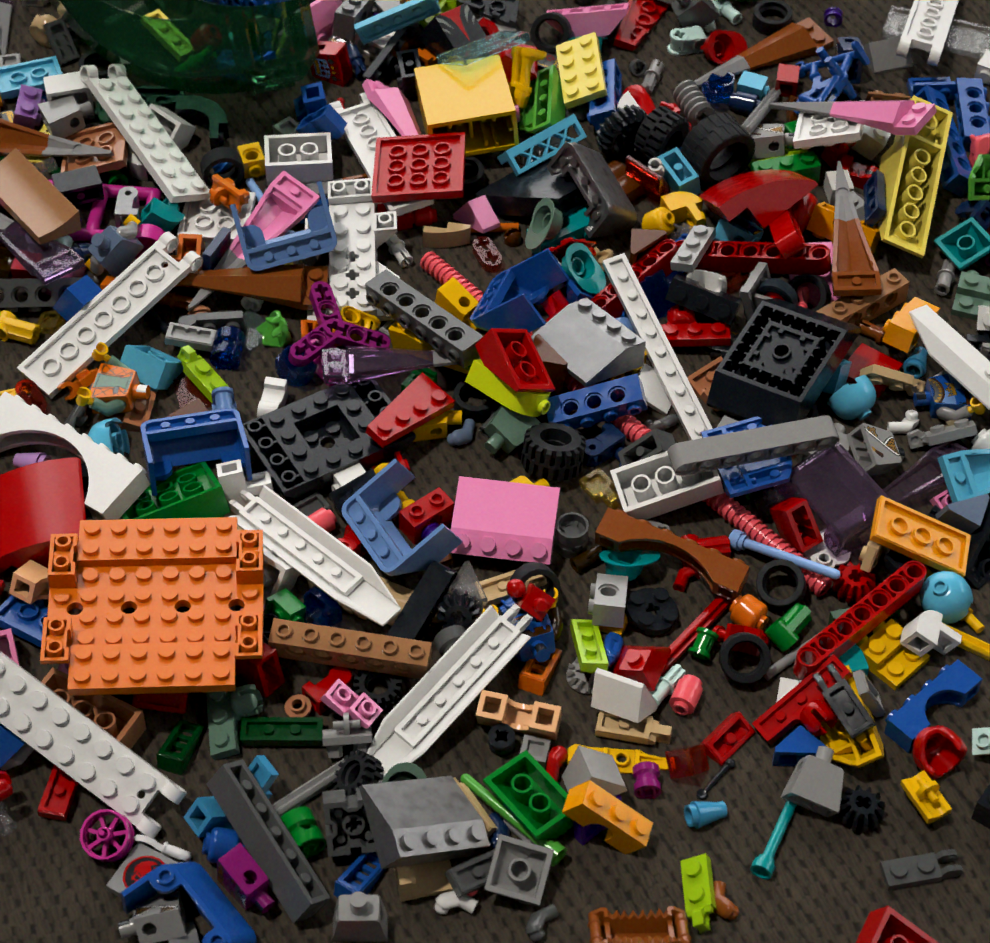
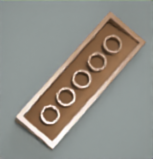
M17 148L0 161V204L39 245L81 230L79 210Z

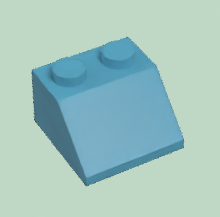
M126 345L120 360L137 372L139 382L149 385L150 391L155 392L167 390L184 369L181 364L182 362L178 358L145 345Z

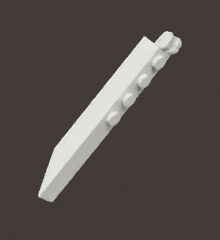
M927 304L909 311V315L928 354L990 410V361Z
M266 485L263 486L259 497L253 496L244 489L240 492L241 499L247 503L245 507L234 499L228 502L229 508L236 514L229 517H237L240 528L243 530H263V545L337 602L382 627L401 611L400 606L370 563Z
M490 605L382 720L367 751L368 754L382 762L381 766L384 767V771L381 772L384 775L383 779L391 767L403 762L413 763L436 742L531 639L529 635L522 634V632L532 622L533 617L526 614L514 626L510 622L519 613L520 607L518 605H512L503 616L499 615L493 606Z

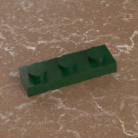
M242 717L240 744L241 746H322L323 717Z

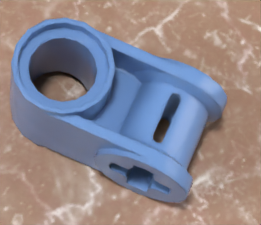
M218 387L212 391V410L224 408L237 410L234 391L231 387Z

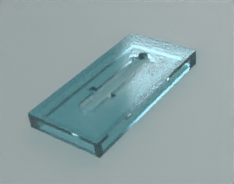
M496 32L436 55L438 64L464 66L530 41L529 32Z

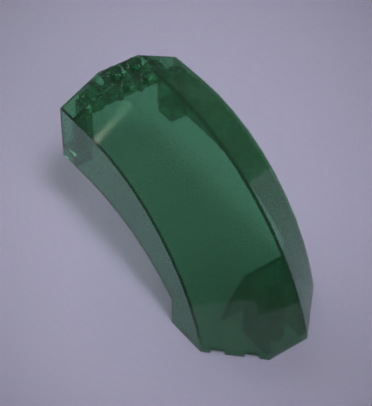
M49 0L66 24L100 56L112 64H123L126 72L144 81L178 91L198 94H228L253 90V94H259L271 90H282L296 86V81L303 80L320 53L309 0H288L257 6H230L204 0ZM160 9L169 19L144 15ZM275 51L276 58L264 61L263 55L266 52Z

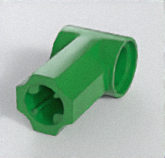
M796 603L781 618L771 624L764 633L781 652H784L799 639L798 634L812 620L811 611L806 605Z

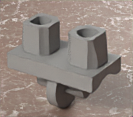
M349 712L343 713L344 721H333V729L322 730L323 746H326L329 758L342 757V745L353 744L355 752L361 750L367 753L370 743H372L371 726L368 729L360 727V720H349Z

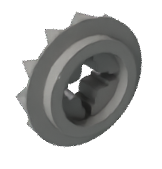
M576 658L568 666L566 672L567 682L577 692L592 694L595 673H591V677L587 681L584 672L580 670L578 658Z

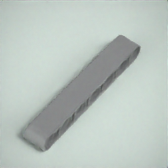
M826 415L679 442L669 447L667 453L675 474L685 476L827 449L835 446L840 441L832 418Z

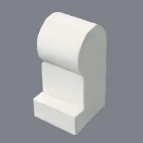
M266 376L263 394L258 405L257 417L285 406L288 397L287 379Z

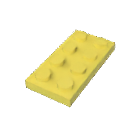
M596 32L556 46L563 100L567 109L608 95Z

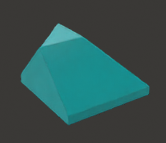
M970 217L934 240L938 248L959 271L990 253V235L973 217Z

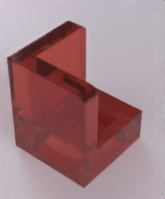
M704 743L682 746L665 752L670 779L694 776L709 770Z

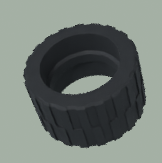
M715 113L702 119L691 129L685 137L686 139L681 149L683 156L698 174L699 180L707 187H712L728 178L741 174L747 168L755 152V142L753 137L730 114Z

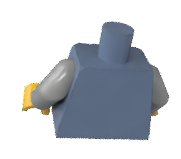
M130 214L123 222L124 226L114 227L110 225L102 233H95L91 239L92 244L88 247L92 256L84 265L96 275L102 274L105 268L112 276L117 277L145 247L136 238L138 224L141 221Z

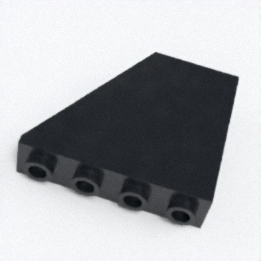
M550 158L518 176L512 172L474 193L475 198L485 195L496 215L532 217L535 207L543 198H550L554 203V207L562 212L563 218L588 204L571 175L562 177L561 174H550L546 167L552 160Z

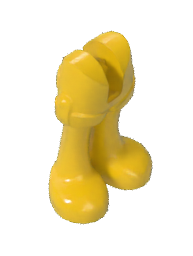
M512 46V77L508 86L514 105L524 109L527 107L530 94L532 93V87H530L532 65L537 60L545 59L547 52L527 47Z

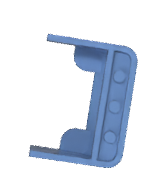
M317 181V186L323 206L313 208L309 212L308 223L310 229L265 240L263 232L258 226L248 225L242 227L236 204L230 205L245 262L250 269L260 271L324 254L336 247L337 237L321 181Z
M396 459L392 460L349 497L342 506V515L380 570L389 576L427 570L431 562H440L463 542L442 523L413 549L410 548L391 520L398 515L402 508V502L397 493L409 484L415 476Z

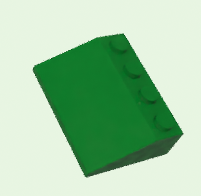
M199 462L173 472L164 481H156V496H152L149 485L120 518L224 517L225 514L231 511L221 484L207 463Z

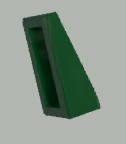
M179 720L157 753V768L181 776L204 733L205 726ZM183 731L193 735L190 737L180 733ZM179 740V741L185 742V743H187V744H183V743L176 742V741Z

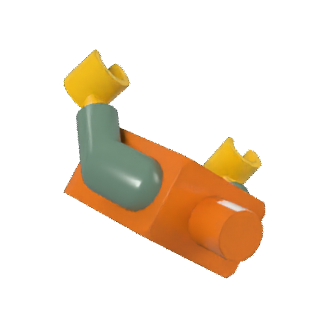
M99 342L96 345V349L92 352V358L96 361L104 360L105 363L100 364L91 390L83 386L78 389L76 403L79 406L89 404L93 414L112 416L117 413L130 412L133 410L136 399H149L150 386L141 385L137 372L126 366L115 356H109L107 354L108 346L103 342Z

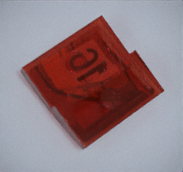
M631 156L626 157L625 174L645 187V195L660 204L661 196L669 194L666 180Z

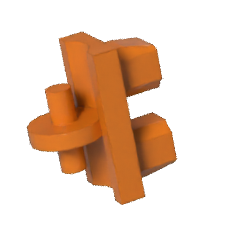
M218 174L212 175L213 184L209 190V194H211L210 202L215 206L223 205L230 211V205L236 204L238 214L241 213L242 205L248 203L250 193L246 189H237L234 181L230 178L224 179Z

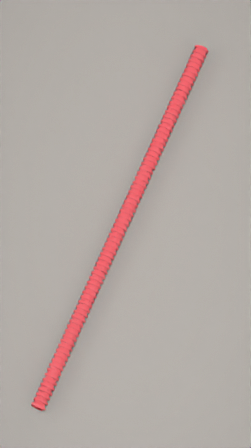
M430 251L422 257L420 267L429 273L430 276L434 277L436 281H439L441 285L454 277L478 302L480 301L484 293L478 287H475L473 283H470L468 279H465L463 275H460L458 271L441 259L440 256L436 255L435 252ZM566 372L564 387H567L569 391L585 388L583 384ZM595 404L592 409L599 407L600 404ZM629 414L610 421L632 443L651 431L641 421L636 420L635 416ZM725 492L702 500L706 502L707 506H711L712 510L717 511V514L722 516L724 520H728L730 525H734L735 529L746 532L751 540L803 557L801 553H797V550L791 548L792 546L786 543L783 538H780L778 534H774L772 529H768L766 524H763L759 519L757 520L755 515H751L749 510H746L742 505L740 506L738 501H734V498H729ZM800 568L806 580V587L809 586L811 592L815 591L817 597L824 595L830 589L833 581L832 578Z

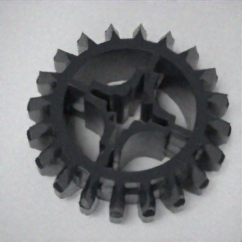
M634 104L630 107L625 105L623 109L619 107L616 112H611L608 118L605 117V122L599 124L601 129L596 131L598 136L595 139L599 150L609 159L613 158L614 160L636 153L634 151L635 136L648 114Z

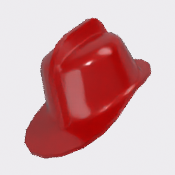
M715 30L706 38L704 45L700 47V49L704 50L708 60L718 64H723L748 49L747 42L740 33L726 30Z

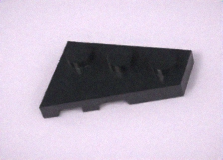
M456 0V6L467 3L473 13L516 28L520 0Z

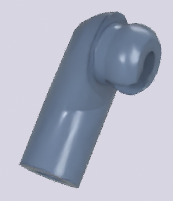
M465 419L462 429L448 434V444L450 446H460L470 443L473 439L476 422L473 419Z

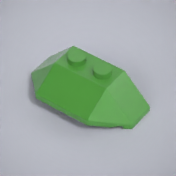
M553 64L538 71L537 78L530 84L532 93L530 94L528 105L524 109L520 108L521 122H519V131L522 133H540L565 119L566 106L563 100L561 80Z
M979 154L968 177V201L990 200V154Z

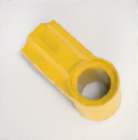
M0 311L1 341L5 342L8 339H13L31 345L37 342L41 331L40 325L19 320L9 311Z

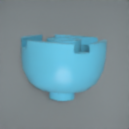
M867 375L855 378L856 384H845L828 399L830 402H827V405L841 419L854 420L859 418L861 421L872 413L870 409L876 401V390Z
M116 417L97 422L91 427L88 436L98 445L103 443L112 453L118 452L123 456L124 452L129 453L130 451L126 429L121 430L118 425L122 423L120 419Z
M940 571L932 574L924 581L919 593L922 609L924 611L934 610L943 614L942 622L945 624L955 623L964 618L969 612L968 609L971 603H973V594L970 586L962 576L952 571Z

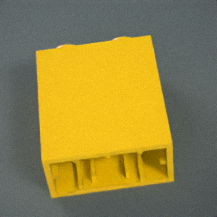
M499 54L414 68L418 102L426 134L465 132V157L508 150L519 144L516 109Z

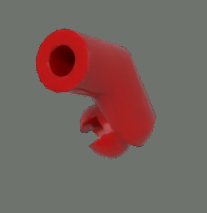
M686 565L679 569L673 589L684 592L689 578L694 575L695 578L700 579L701 575L690 565Z
M561 745L551 748L546 765V771L556 782L558 781L560 767L568 758L567 750Z

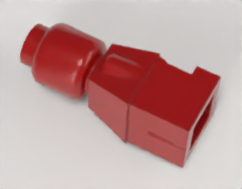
M383 203L377 204V213L388 212ZM426 206L422 209L397 216V230L413 228V223L417 227L432 225V222H437L436 208L431 209L430 206Z

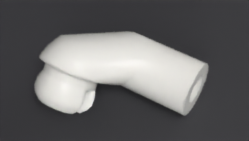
M453 890L440 894L436 898L434 908L437 913L443 915L447 914L449 909L458 906L472 914L478 901L468 895L458 898Z

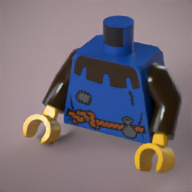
M555 587L553 598L556 600L542 621L525 612L517 615L510 622L515 626L526 614L533 617L532 622L522 632V634L529 635L531 639L515 655L521 662L528 661L529 659L545 662L549 659L550 654L556 650L555 642L559 641L561 637L563 623L560 609L556 607L558 590ZM491 605L498 613V608L495 605Z

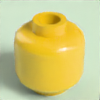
M658 207L643 216L641 227L642 229L664 230L669 235L675 229V217L665 207Z

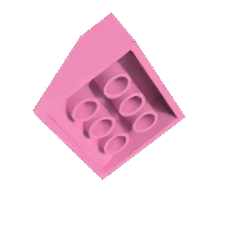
M459 476L451 531L463 542L450 553L523 562H538L550 565L552 563L560 488Z

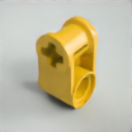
M345 306L340 312L342 320L375 331L380 327L381 322L378 317L357 310L352 306ZM358 334L350 335L352 340H362V337Z

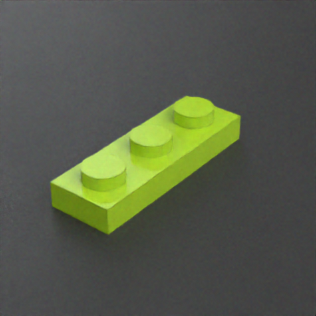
M571 619L570 631L581 672L594 674L597 668L608 671L609 663L599 626L592 625V620Z

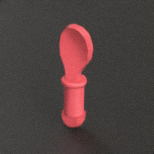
M801 287L798 291L800 302L797 305L807 308L809 289L808 287Z

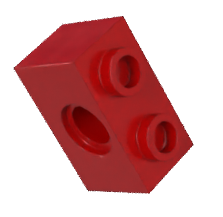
M439 487L399 511V529L415 545L422 541L421 533L429 524L436 522L439 525L443 523L446 526L452 522L455 503Z

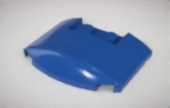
M756 416L703 431L701 436L706 438L765 427V425L761 424L762 418ZM790 455L717 469L725 493L729 498H734L789 482L792 472V457Z

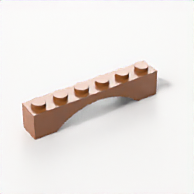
M608 507L595 531V544L614 552L622 553L631 550L658 551L686 562L701 575L712 593L734 601L741 594L749 577L750 566L746 565L744 561L738 558L731 559L713 548L707 549L692 539H683L668 529H659L652 526L647 520L635 519L620 509L614 510Z

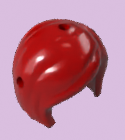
M941 725L926 727L921 730L913 742L912 755L914 762L921 771L925 770L932 779H939L952 771L964 759L967 753V747L963 740L951 729Z

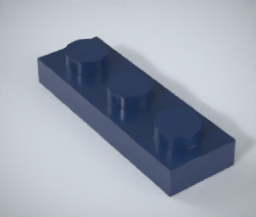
M878 170L864 184L865 224L871 227L877 221H881L887 212L884 174Z

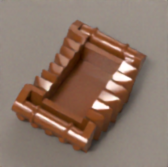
M668 906L664 914L659 908L656 915L650 909L648 916H646L643 909L639 916L634 910H632L629 916L625 910H623L621 916L618 910L612 915L607 908H598L588 914L590 943H691L685 911L675 906Z

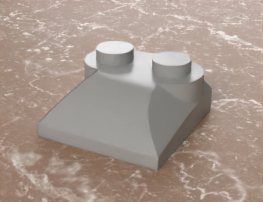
M499 834L484 890L517 900L522 904L539 906L554 850Z

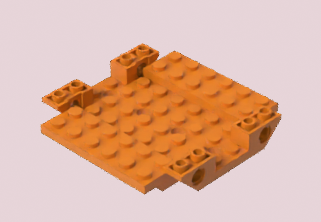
M237 517L80 520L79 541L78 533L51 534L47 573L50 588L47 617L43 619L40 664L69 663L68 696L235 691L236 659L263 658V530H238ZM235 605L243 607L240 611H232L230 608ZM179 607L190 608L187 612L177 611ZM126 608L136 609L131 614H126L123 612V610H125ZM73 609L82 610L80 614L77 615L69 614V612Z

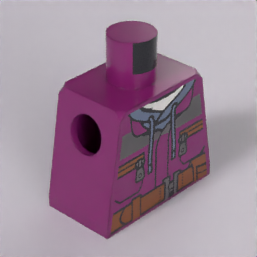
M241 843L218 859L217 881L245 910L254 904L263 914L273 907L275 901L268 894L269 878Z

